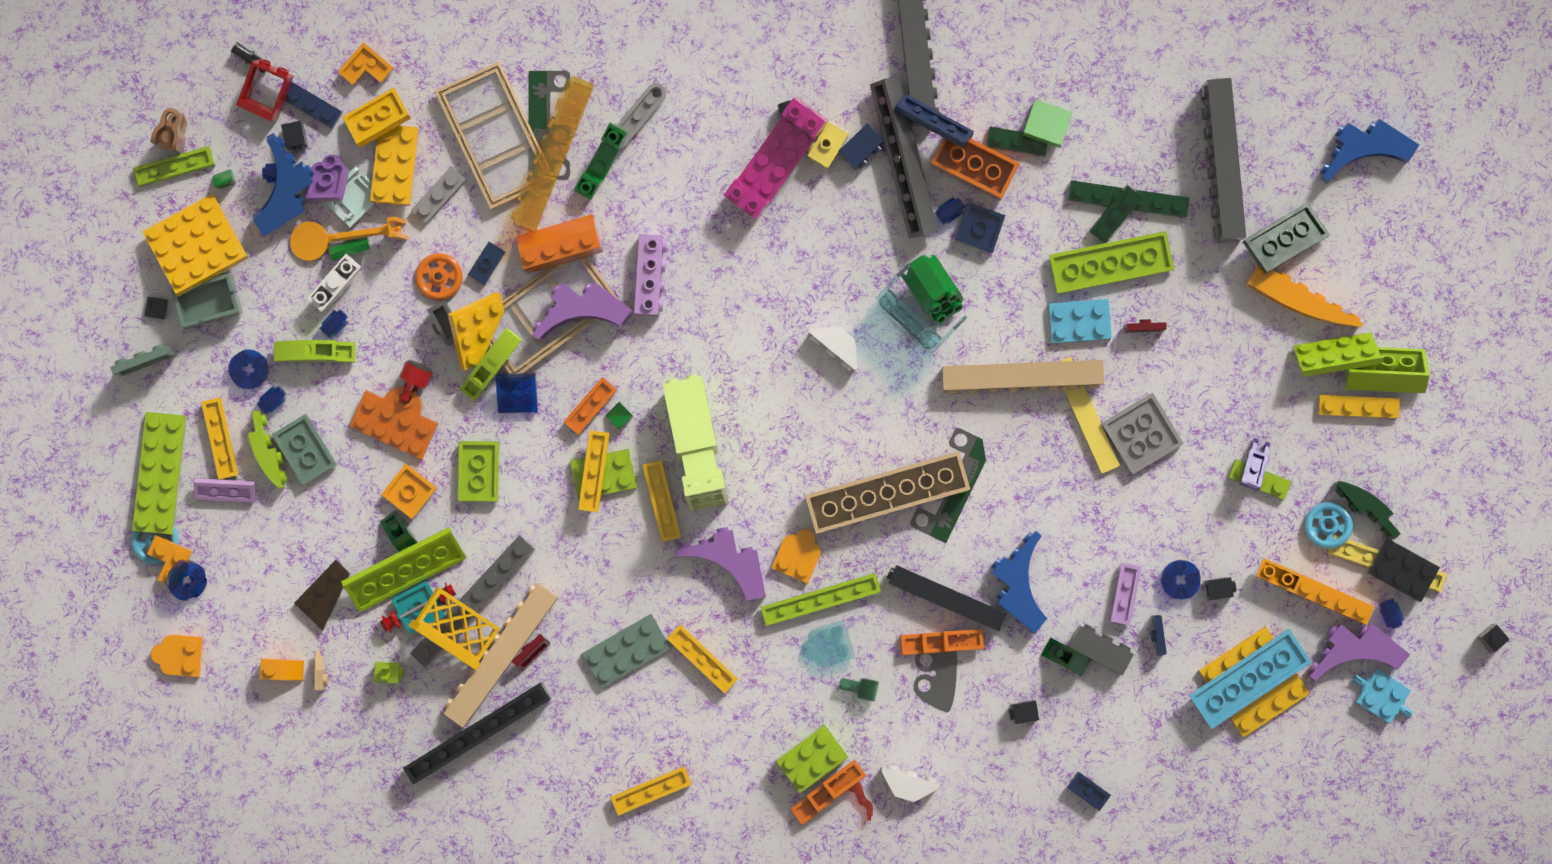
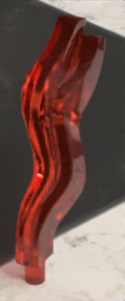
M859 782L848 792L856 795L858 804L866 808L867 821H871L873 805L865 797L863 787Z

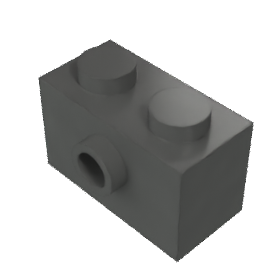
M444 300L427 309L434 322L432 327L436 335L440 334L445 344L450 346L454 344L448 314L452 313V310Z

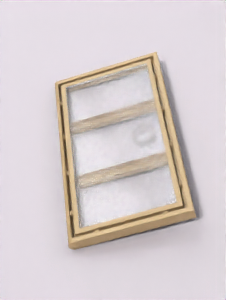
M496 62L491 66L434 91L490 210L555 181L500 62Z
M588 257L547 268L502 301L505 312L489 346L491 348L506 328L522 339L503 365L514 380L598 320L580 319L571 321L553 330L542 342L538 341L532 335L534 333L533 328L539 321L543 322L546 318V311L552 305H556L551 300L553 296L551 293L557 285L561 286L564 283L582 297L584 295L582 293L584 288L588 284L592 285L593 282H596L617 298Z

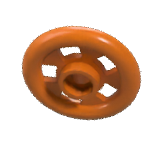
M435 253L425 257L419 263L415 273V281L419 291L425 297L436 301L446 300L454 296L460 289L463 280L462 269L459 263L453 257L443 253ZM437 261L439 267L431 270L429 264ZM446 264H449L453 269L450 273L443 268ZM437 273L442 274L441 280L435 279ZM423 274H429L430 282L424 283ZM449 278L454 280L451 288L445 286ZM432 286L441 287L440 293L431 291Z

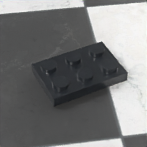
M1386 538L1367 573L1416 601L1422 602L1440 567Z

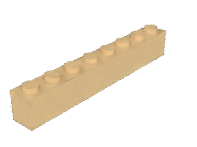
M1103 360L942 366L943 391H947L948 395L960 394V390H967L968 394L980 393L979 390L987 389L988 393H999V389H1007L1008 392H1020L1019 388H1028V391H1040V387H1048V391L1060 390L1062 386H1068V390H1079L1080 386H1088V389H1100V385H1104Z
M540 583L536 586L533 584L526 593L528 598L525 602L522 600L514 609L517 612L513 618L509 617L503 624L504 631L501 635L497 633L491 642L493 646L489 651L486 650L480 659L481 665L477 671L471 668L467 674L470 678L466 683L461 682L456 689L458 694L454 700L450 698L443 707L446 709L443 714L462 728L469 722L511 664V661L516 657L559 598Z

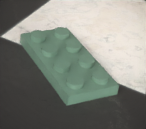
M649 614L583 652L582 655L600 687L603 688L671 649L653 615Z

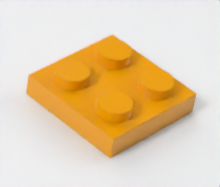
M405 463L381 495L408 517L414 519L438 488Z

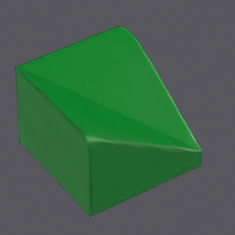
M620 401L605 415L619 430L633 417Z

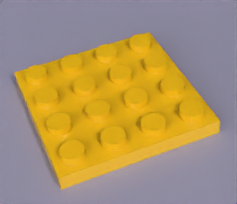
M213 193L142 231L177 297L249 259Z
M1264 626L1198 671L1207 683L1272 640L1273 636L1267 627ZM1295 673L1229 718L1244 738L1309 695L1310 692L1298 674Z

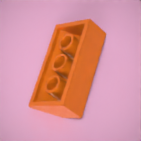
M593 214L517 236L520 259L523 269L527 274L603 252Z

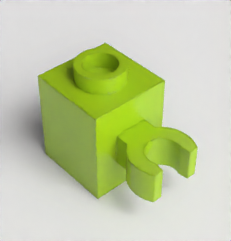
M377 661L375 662L374 682L400 683V679H404L405 669L398 662Z

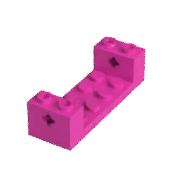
M794 97L783 111V116L741 175L732 182L723 195L754 219L761 216L829 121L798 97Z

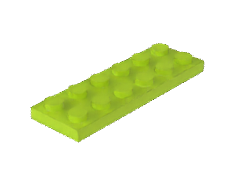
M1167 231L1049 255L1057 294L1174 271Z
M145 413L132 531L173 535L187 419L185 415Z
M448 527L341 582L358 611L362 612L467 557Z

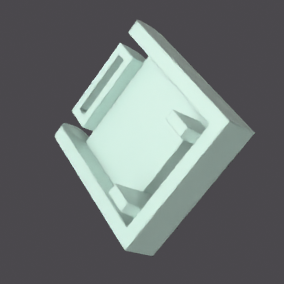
M357 167L353 168L348 174L343 201H341L351 212L345 217L333 205L336 201H324L350 228L377 204L370 202L372 182L362 172L357 177L354 176L359 171Z

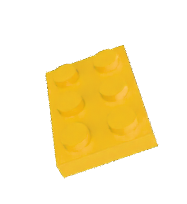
M394 87L342 117L359 148L411 119Z

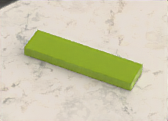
M207 146L133 167L137 186L143 187L213 167L215 162L211 148Z

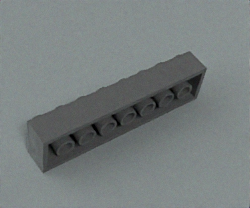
M1231 78L1210 79L1202 85L1199 94L1200 100H1204V108L1201 109L1202 120L1206 121V128H1203L1204 140L1208 142V147L1205 148L1206 160L1209 159L1210 167H1207V177L1211 179L1212 184L1209 187V197L1213 199L1211 218L1215 219L1213 238H1217V243L1242 241L1246 238L1232 80Z

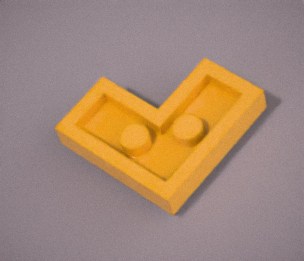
M363 42L340 68L338 73L353 86L366 71L382 84L394 68Z
M154 535L147 550V555L164 561L157 580L176 588L192 550Z

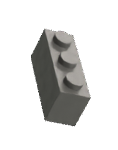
M1086 624L1084 627L1078 626L1068 647L1123 676L1134 655L1130 652L1131 648L1122 643L1119 646L1112 643L1113 638L1102 634V636L1095 634L1096 629Z

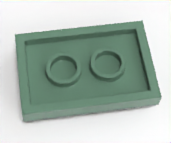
M160 344L152 347L153 351L145 353V351L134 354L132 359H119L114 362L115 365L111 366L110 369L113 375L121 377L177 356L175 349Z
M307 414L272 434L302 486L337 466L336 461Z

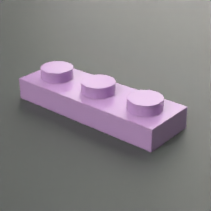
M194 479V500L255 502V481Z
M1121 563L1110 622L1125 625L1131 624L1142 566Z

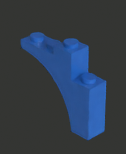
M1378 119L1375 123L1373 121L1366 129L1368 134L1348 122L1345 126L1341 125L1335 133L1337 138L1334 142L1341 147L1337 146L1331 154L1333 157L1330 164L1326 163L1320 171L1323 174L1320 180L1328 183L1344 165L1363 157H1390L1406 164L1410 161L1420 144L1381 119Z
M274 132L267 136V143L273 152L276 162L277 175L275 185L267 202L259 211L253 214V221L263 236L304 212L305 201L300 194L296 195V193L314 183L313 176L315 175L309 165L305 166L303 161L295 165L297 163L295 157L291 152L289 154L286 152L284 141L280 136L276 137Z
M1029 531L1022 540L1024 542L1023 546L1020 549L1016 547L1010 554L1012 558L1010 561L1005 557H1002V559L997 558L991 565L993 568L991 573L1009 587L1007 590L1004 588L999 593L997 604L1033 633H1036L1048 619L1037 606L1029 584L1030 559L1037 542L1042 537L1037 531L1033 533Z

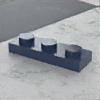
M291 83L285 101L333 129L343 112L297 84Z

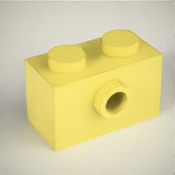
M830 122L826 124L818 135L817 141L813 142L807 151L809 153L807 158L826 170L830 168L838 151L848 138V133Z

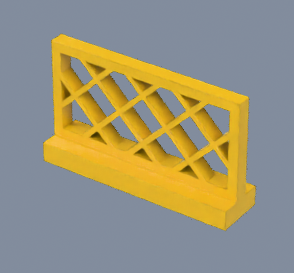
M439 587L436 588L417 619H412L408 625L476 671L481 665L479 663L480 659L500 630L499 627ZM442 594L445 596L446 605L437 607L436 600ZM460 606L461 615L452 617L451 607ZM447 608L448 618L439 620L438 610ZM434 612L435 622L426 623L423 621L427 613ZM475 616L476 625L467 627L466 617ZM462 619L463 628L454 631L453 621ZM449 622L450 632L442 634L440 624ZM490 626L493 628L488 636L482 637V627ZM477 629L478 639L469 641L468 631ZM464 632L465 642L457 644L455 634ZM479 642L480 649L474 655L471 653L470 644Z

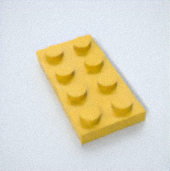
M398 126L377 138L370 196L371 203L411 206L419 134L418 127Z

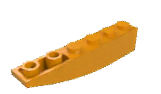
M1257 264L1245 284L1278 305L1306 317L1352 328H1360L1364 324L1359 321L1360 317L1353 313L1348 315L1342 311L1343 308L1336 303L1331 305L1325 301L1326 298L1317 292L1315 294L1309 292V288L1300 282L1298 284L1292 282L1291 277L1283 272L1279 274L1272 270L1264 274Z
M1263 558L1256 573V577L1363 625L1368 624L1375 607Z

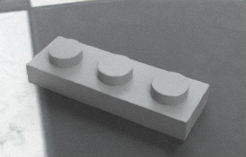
M450 167L411 211L427 224L464 184L466 179L454 168Z

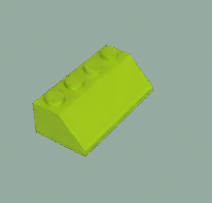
M1378 347L1382 357V364L1344 370L1346 390L1426 393L1430 376L1425 349Z

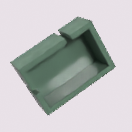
M230 273L214 277L179 297L171 289L181 328L183 329L203 325L202 321L208 324L243 314L239 296L234 294L237 293V288L233 275Z

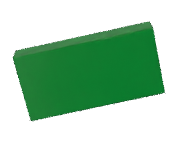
M368 237L346 240L329 246L332 260L343 258L345 254L349 256L370 249Z

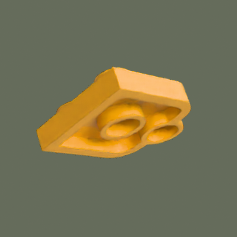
M802 529L796 535L786 536L777 553L772 569L809 583L821 553L819 546L815 544L813 532L808 529Z
M168 635L162 640V644L155 645L152 648L151 658L155 663L160 664V669L167 675L200 677L203 637Z

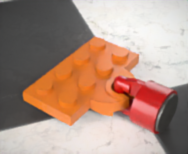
M413 360L405 361L399 375L401 379L406 381L404 386L392 389L385 397L365 390L349 427L422 460L439 424L421 415L423 404L422 399L418 395L420 387L427 388L433 375L432 369Z

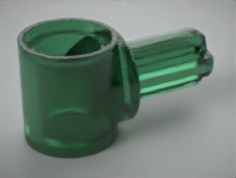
M841 678L839 689L857 693V698L875 701L879 682L865 678L860 679V682Z

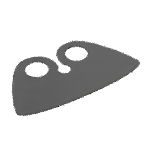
M957 651L928 653L932 657V663L926 667L922 666L919 660L923 654H916L915 663L917 667L926 672L935 670L936 676L932 677L929 674L918 676L914 681V691L928 704L944 712H949L953 705L956 689ZM922 679H927L931 683V688L927 692H922L918 688V683Z

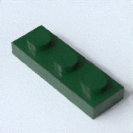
M990 126L986 146L1045 157L1048 144L1023 136L1024 132Z
M1127 184L1089 229V232L1103 243H1106L1143 197Z

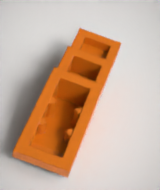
M983 629L899 636L901 655L984 649Z
M853 760L824 781L821 786L808 794L806 798L790 810L803 826L852 789L867 775L856 760Z

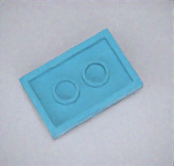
M1109 299L1048 304L1051 344L1112 339Z

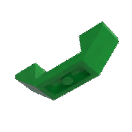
M611 122L609 123L587 170L582 173L574 188L575 192L592 200L624 144L627 131Z

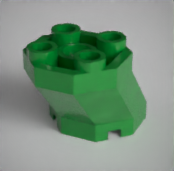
M921 255L908 264L906 268L908 272L906 275L903 273L902 279L931 322L935 321L937 324H942L947 318L962 310L964 299L961 292L935 255H931V258Z

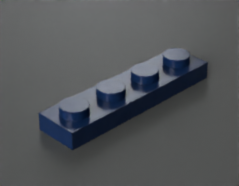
M907 94L895 106L894 111L961 148H964L973 137V130Z

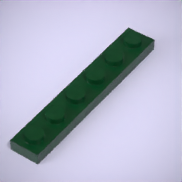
M1071 180L1068 201L1108 207L1123 188ZM1135 190L1143 198L1133 210L1182 218L1187 217L1189 197Z

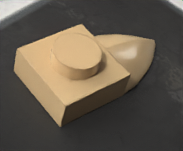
M316 650L314 690H325V686L329 684V675L325 674L326 670L324 669L321 653L319 650Z

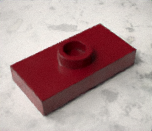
M1141 319L1139 323L1125 324L1124 327L1126 333L1164 332L1167 329V322L1151 323V319Z
M539 634L531 643H527L511 662L523 671L551 642L542 634Z

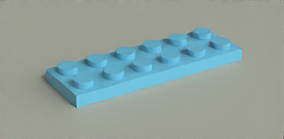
M1287 629L1188 696L1210 729H1213L1312 662L1291 630Z

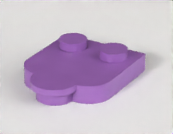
M327 155L322 162H317L311 167L315 175L313 176L314 183L306 187L304 199L307 201H343L349 170L338 156Z

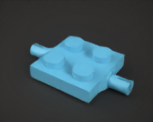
M1378 668L1375 669L1367 680H1364L1357 674L1352 679V682L1361 686L1360 694L1355 703L1385 723L1390 724L1399 712L1408 719L1414 713L1404 706L1405 699L1411 690Z

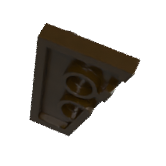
M335 560L294 604L324 631L328 619L344 589L341 581L349 578L351 573L339 561Z

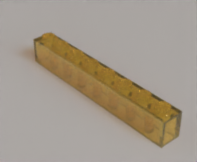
M572 76L570 80H566L563 91H565L563 99H558L555 107L558 110L556 117L552 116L548 127L551 128L548 135L544 134L540 144L543 146L541 154L537 152L533 164L536 165L533 172L529 171L526 182L529 183L527 189H522L518 200L521 201L519 209L514 208L511 219L514 220V226L534 234L536 233L594 89V84Z

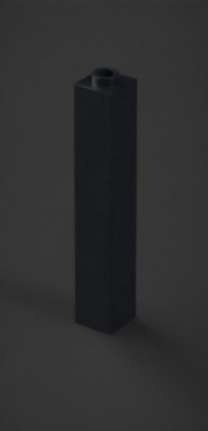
M898 565L895 568L891 567L886 577L889 579L888 584L996 631H1000L1007 613Z

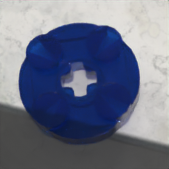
M246 349L231 358L228 373L238 387L251 390L261 387L267 380L269 365L267 359L260 352ZM252 364L254 372L246 375L247 372L244 371V367Z
M179 560L170 569L165 585L175 598L188 601V599L193 597L197 598L205 590L207 585L206 572L202 566L194 561ZM189 576L191 582L183 585V579Z
M1172 561L1164 567L1161 573L1160 583L1162 589L1168 596L1174 599L1183 600L1191 598L1200 588V572L1189 561ZM1177 575H1185L1184 585L1182 583H1180L1179 585L1176 583Z

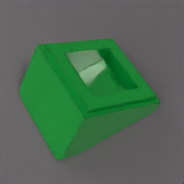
M231 169L213 176V185L217 189H222L236 183Z

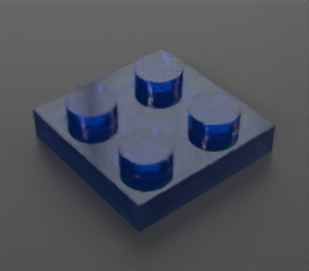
M536 373L496 374L498 413L538 412Z

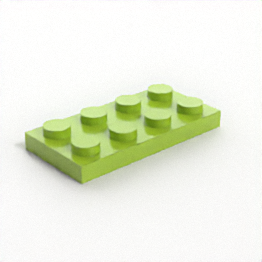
M1372 332L1293 345V352L1302 377L1382 364V357Z

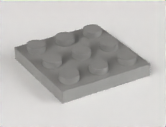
M1153 393L1101 423L1132 475L1184 444Z

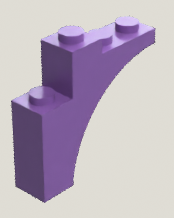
M593 282L592 285L588 284L582 292L584 295L582 297L562 283L561 286L557 285L551 293L553 295L551 300L556 305H552L546 311V318L543 322L539 321L535 325L532 335L542 342L556 328L580 319L603 320L622 329L633 315V311L596 282Z
M728 527L716 529L717 533H713L714 542H710L709 538L699 540V545L691 546L690 542L678 544L679 548L675 549L676 557H702L724 567L741 586L746 601L766 597L757 550L747 547L740 549L741 553H737L733 530H728Z
M1342 624L1333 625L1326 633L1328 637L1325 639L1332 645L1330 647L1327 645L1320 653L1322 657L1318 662L1314 661L1310 665L1307 676L1313 681H1317L1332 667L1355 659L1376 660L1398 670L1410 654L1373 624L1364 625L1358 632L1359 637H1356Z

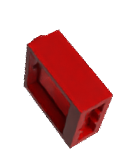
M260 58V60L252 61L236 106L271 122L277 120L294 75L289 74V70L286 68L272 66L271 62L266 59ZM260 69L284 79L273 108L250 98Z

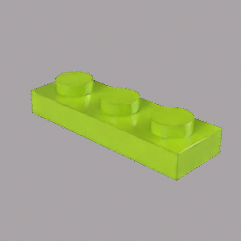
M1235 459L1228 478L1240 482L1245 462ZM1265 471L1260 491L1285 500L1292 481Z

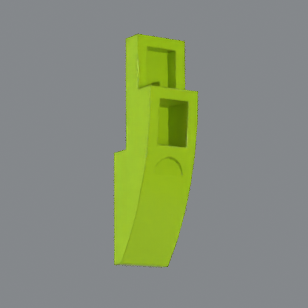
M506 328L459 390L475 402L522 339Z
M336 340L274 342V362L355 363V342H336Z
M260 410L253 411L255 432L248 433V437L255 458L271 482L278 488H285L284 483H287L286 472H282L281 464L284 463L282 452H278L277 448L270 449L269 447L272 445L270 434H267L266 426H268L267 415L263 414V411Z

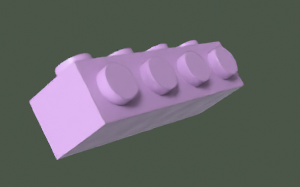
M639 234L635 315L659 316V312H663V300H660V292H664L665 280H661V273L666 270V260H662L663 252H667V240H664L663 235Z

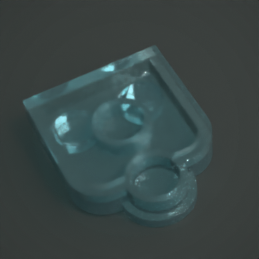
M841 620L811 630L808 634V641L802 646V655L808 660H814L819 667H828L855 659L845 621Z

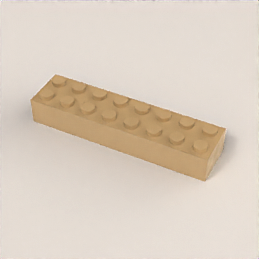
M958 451L807 494L805 499L815 534L968 491L970 486L960 452Z

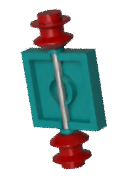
M428 581L391 599L398 614L396 615V613L390 611L389 617L386 618L382 615L383 620L380 623L385 632L389 631L392 633L393 627L400 629V621H403L409 635L416 632L408 625L412 619H417L434 593ZM445 582V587L442 590L453 597L457 595L452 584L448 585ZM442 594L436 600L437 607L440 606L439 601L446 604L445 596ZM438 610V617L441 619L445 616L443 610ZM434 612L427 613L423 621L426 623L435 622Z

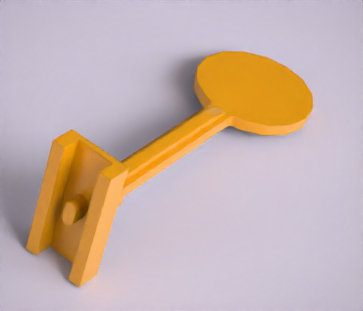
M388 217L387 224L382 225V227L327 234L323 226L316 222L306 221L294 228L290 236V246L292 252L298 258L304 261H314L320 259L326 253L330 242L379 235L389 236V238L400 241L408 240L407 235L401 234L400 226L401 224H406V220L398 217Z

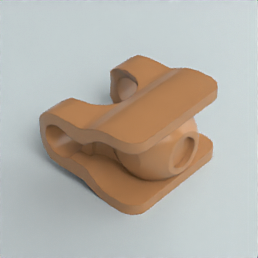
M166 109L161 116L160 123L152 132L150 142L159 148L168 151L175 150L182 154L185 147L186 117L176 109Z

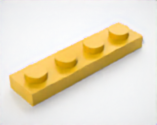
M1319 395L1318 415L1398 419L1400 398Z
M222 397L202 401L201 404L218 480L238 476V467Z
M589 430L578 510L599 513L610 433Z
M662 460L643 464L661 541L665 542L681 538Z
M681 624L667 637V640L724 694L738 680L729 669Z
M682 766L613 795L610 798L619 816L692 785L685 766Z

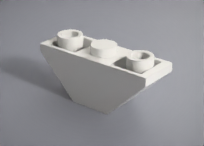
M345 254L308 296L307 300L323 312L349 287L361 266Z
M840 326L811 329L809 331L811 335L809 339L817 346L822 344L826 347L825 352L833 359L837 356L842 361L840 364L848 371L851 369L856 371L858 368L855 339Z
M887 764L886 767H881V772L895 797L915 802L938 790L940 784L936 783L937 779L929 776H925V779L919 778L916 772L906 770V773L898 771L899 767Z

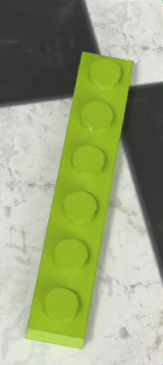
M876 573L764 605L761 606L765 624L768 626L880 593L881 589Z

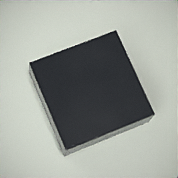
M147 297L144 316L165 320L168 300Z

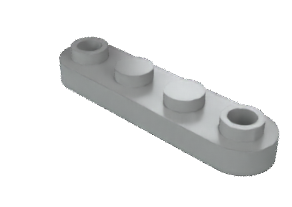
M651 84L616 125L628 132L621 149L628 145L665 100L666 90L661 84ZM654 91L660 92V96L657 98L653 97L652 94Z

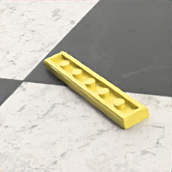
M1068 357L1062 361H1072V358ZM1062 386L1101 474L1120 466L1085 387L1080 386L1079 390H1068V386Z
M1332 535L1335 539H1338L1340 537L1337 535ZM1348 539L1340 547L1327 549L1326 553L1370 568L1379 550ZM1438 571L1429 589L1441 593L1447 574Z

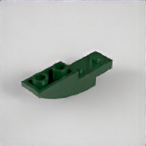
M1343 481L1333 483L1336 487L1334 489L1341 498L1345 497L1349 502L1347 504L1354 513L1358 512L1359 514H1363L1367 510V517L1373 523L1377 522L1381 527L1380 532L1386 538L1396 539L1401 534L1388 519L1394 513L1381 500L1353 484Z

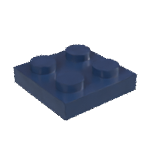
M968 202L955 241L993 253L1006 215Z

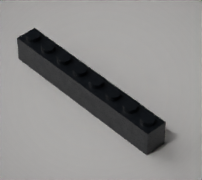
M540 682L406 765L403 769L414 785L552 698L543 683Z

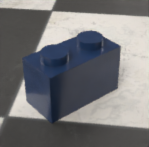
M867 123L838 151V154L854 170L858 167L862 169L869 162L867 158L872 153L876 155L883 148L881 144L884 140Z

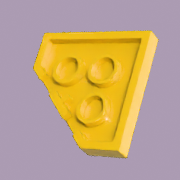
M492 293L448 314L460 369L467 370L478 365L484 357L505 312L500 293Z

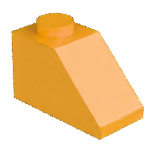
M261 659L260 679L303 680L304 660Z

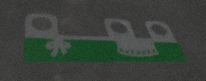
M529 71V125L555 180H566L570 177V162L567 159H550V146L568 145L570 143V128L567 125H550V91H568L570 89V73L568 71ZM557 75H564L566 77L567 83L564 87H557L554 84V78ZM558 129H563L567 134L566 139L562 142H558L554 138V132ZM530 148L528 149V180H536L543 177L544 174ZM557 163H563L567 168L566 173L562 176L556 175L554 172V166Z
M961 428L954 430L949 445L965 453L962 462L970 490L944 497L936 515L918 508L910 521L913 528L944 543H947L986 462L983 439ZM964 434L967 437L966 445L957 446L954 442L955 436ZM919 514L927 515L929 521L926 526L921 527L917 525L916 517Z

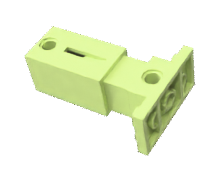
M690 375L685 380H668L666 384L662 385L679 462L683 461L686 476L682 477L690 512L728 504L729 500L721 469H717L714 454H718L702 376Z

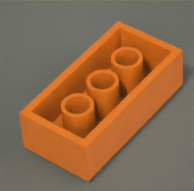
M943 138L930 166L1001 201L1020 163L973 139H970L965 147L961 148Z

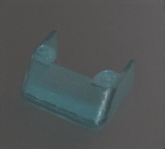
M908 263L879 293L876 304L921 349L927 353H934L967 319V316L964 315L943 338L925 324L890 290L911 267V264Z

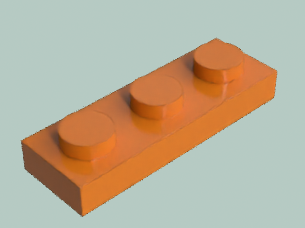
M602 377L563 422L579 435L617 392V389Z

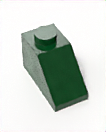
M396 510L380 521L391 543L399 552L418 543L414 534Z
M1051 637L1041 654L1081 677L1091 661L1087 656Z

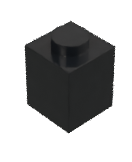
M302 121L281 125L285 145L288 150L300 152L304 150L303 147L308 146Z
M1231 577L1205 580L1208 600L1231 598L1237 592L1235 580L1232 581Z
M1491 624L1477 636L1488 651L1493 653L1510 640L1497 624Z
M1036 700L1012 703V708L1008 709L1010 721L1014 720V724L1039 720Z

